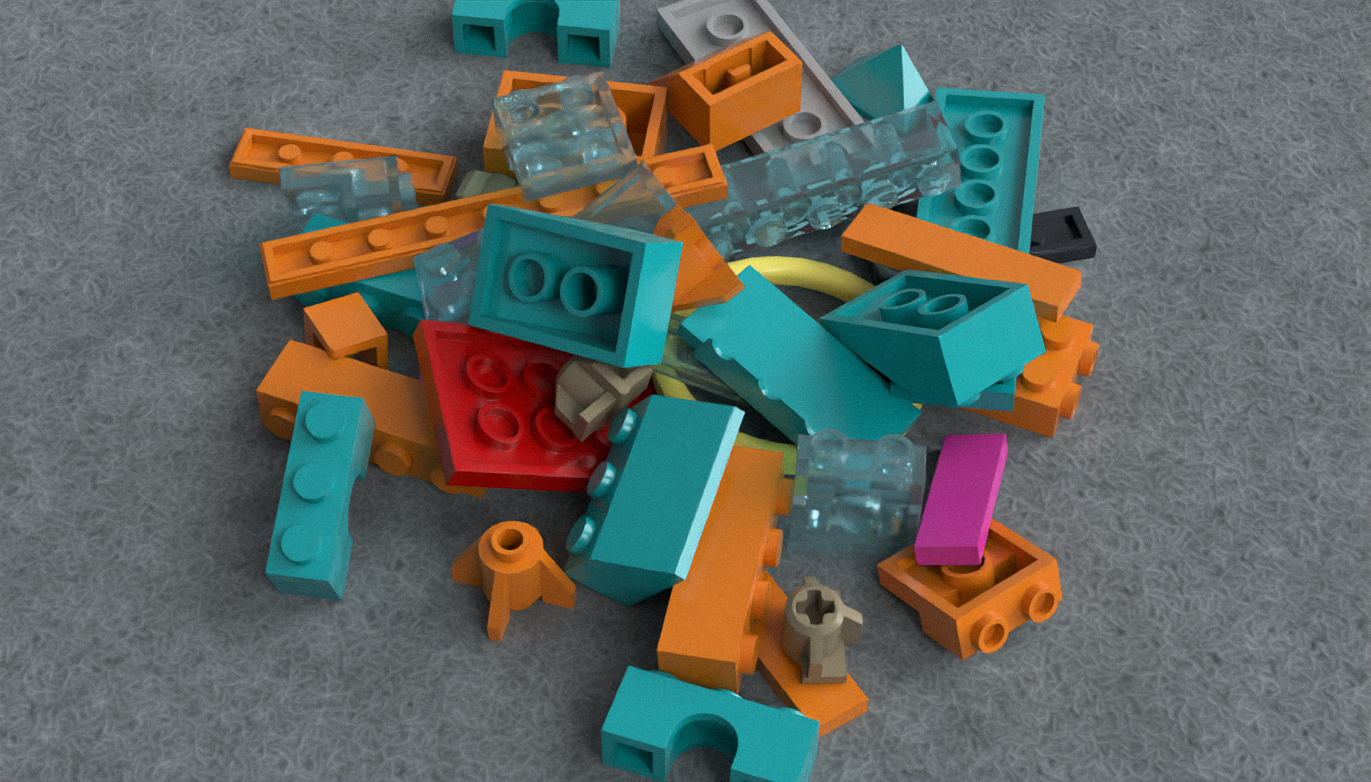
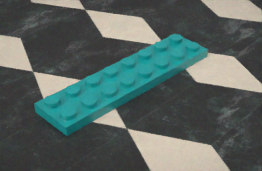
M936 87L928 141L940 137L937 150V164L950 169L937 172L936 183L948 184L920 193L916 218L1029 254L1045 95ZM936 154L926 155L925 161L932 159ZM1017 376L997 381L981 391V396L977 401L963 407L1013 412ZM891 380L890 395L908 400L911 403L945 406L941 402L916 398Z

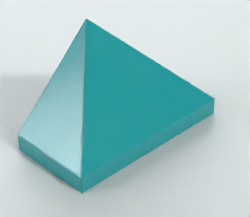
M902 44L857 58L831 78V81L859 115L903 142H906L932 119L934 99Z

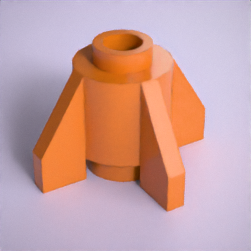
M677 204L660 217L653 235L683 242L671 308L673 314L676 311L727 303L746 288L706 237L690 213L687 214L680 204Z
M505 521L491 526L454 559L451 567L452 581L481 587L490 601L487 623L489 640L501 642L511 617L510 611H518L531 606L541 595L544 603L570 609L574 608L577 600L576 585L544 550L543 539L539 534V529L527 523Z

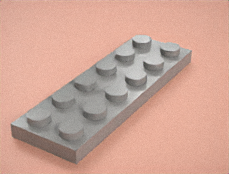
M682 0L657 9L658 28L686 65L738 40L771 31L803 62L801 110L743 138V141L786 198L796 194L811 213L813 210L799 193L841 180L856 182L841 167L851 164L872 166V171L889 165L900 166L895 159H891L892 155L767 0ZM896 175L874 181V184L877 188L896 182L898 179ZM855 187L852 194L859 193L858 187ZM890 197L881 199L859 198L852 207L861 209L867 203L875 204ZM840 211L815 219V226L846 214Z

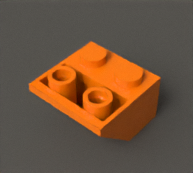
M771 31L738 40L648 82V85L668 87V112L701 146L713 144L716 152L801 110L803 62Z

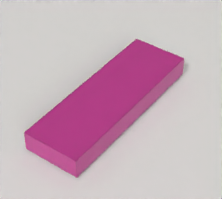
M1006 434L945 435L914 545L917 565L981 564L1008 455Z

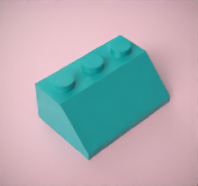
M650 395L630 409L624 407L620 410L608 431L607 439L612 442L607 459L596 468L587 486V494L592 498L586 514L577 520L568 535L566 550L571 553L563 572L568 577L627 607L686 580L745 412L735 406L659 395Z

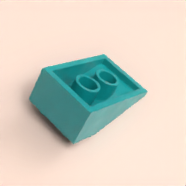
M488 204L468 325L622 368L661 364L683 242L618 226L499 204Z
M906 269L819 318L821 326L844 346L914 397L941 402L949 408H958L974 403L980 398L981 391L997 381L1018 376L1024 371L1025 364L1046 352L1028 284Z

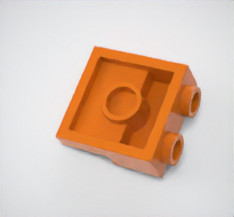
M1063 315L1057 323L1037 316L1046 352L1025 364L1024 371L1017 376L1013 412L959 408L1053 438L1061 417L1072 420L1082 392V386L1076 384L1079 375L1090 377L1100 348L1099 343L1091 341L1094 325Z
M993 518L981 564L917 565L914 550L915 543L877 564L880 585L917 610L920 614L923 632L961 660H965L980 650L987 654L997 651L1006 642L1010 631L1030 619L1037 623L1046 621L1054 614L1059 601L1063 599L1057 559Z

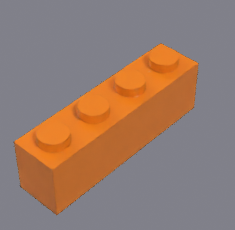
M290 339L256 389L263 427L268 428L274 435L282 439L292 440L301 391L364 398L376 422L369 462L377 464L382 470L395 476L408 474L432 482L436 487L450 494H460L463 492L482 499L487 490L484 487L446 486L423 381L348 357L333 359L326 350Z
M740 446L732 447L686 580L674 585L672 588L656 650L658 670L668 672L680 681L711 690L716 688L727 689L736 694H739L743 673L754 674L759 652V635H752L755 619L766 620L768 615L771 582L764 581L767 566L777 568L779 565L783 530L776 529L779 515L789 517L794 496V479L784 478V452Z

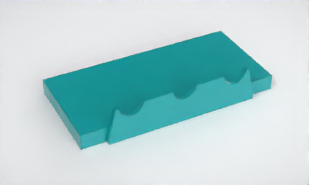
M748 265L737 275L746 287L727 303L697 308L680 323L676 334L695 349L693 355L822 468H832L851 485L918 421L922 411L910 401L890 395V384L751 265Z

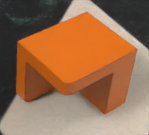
M358 292L303 308L305 344L326 350L333 359L359 354L364 363L389 370L388 334Z

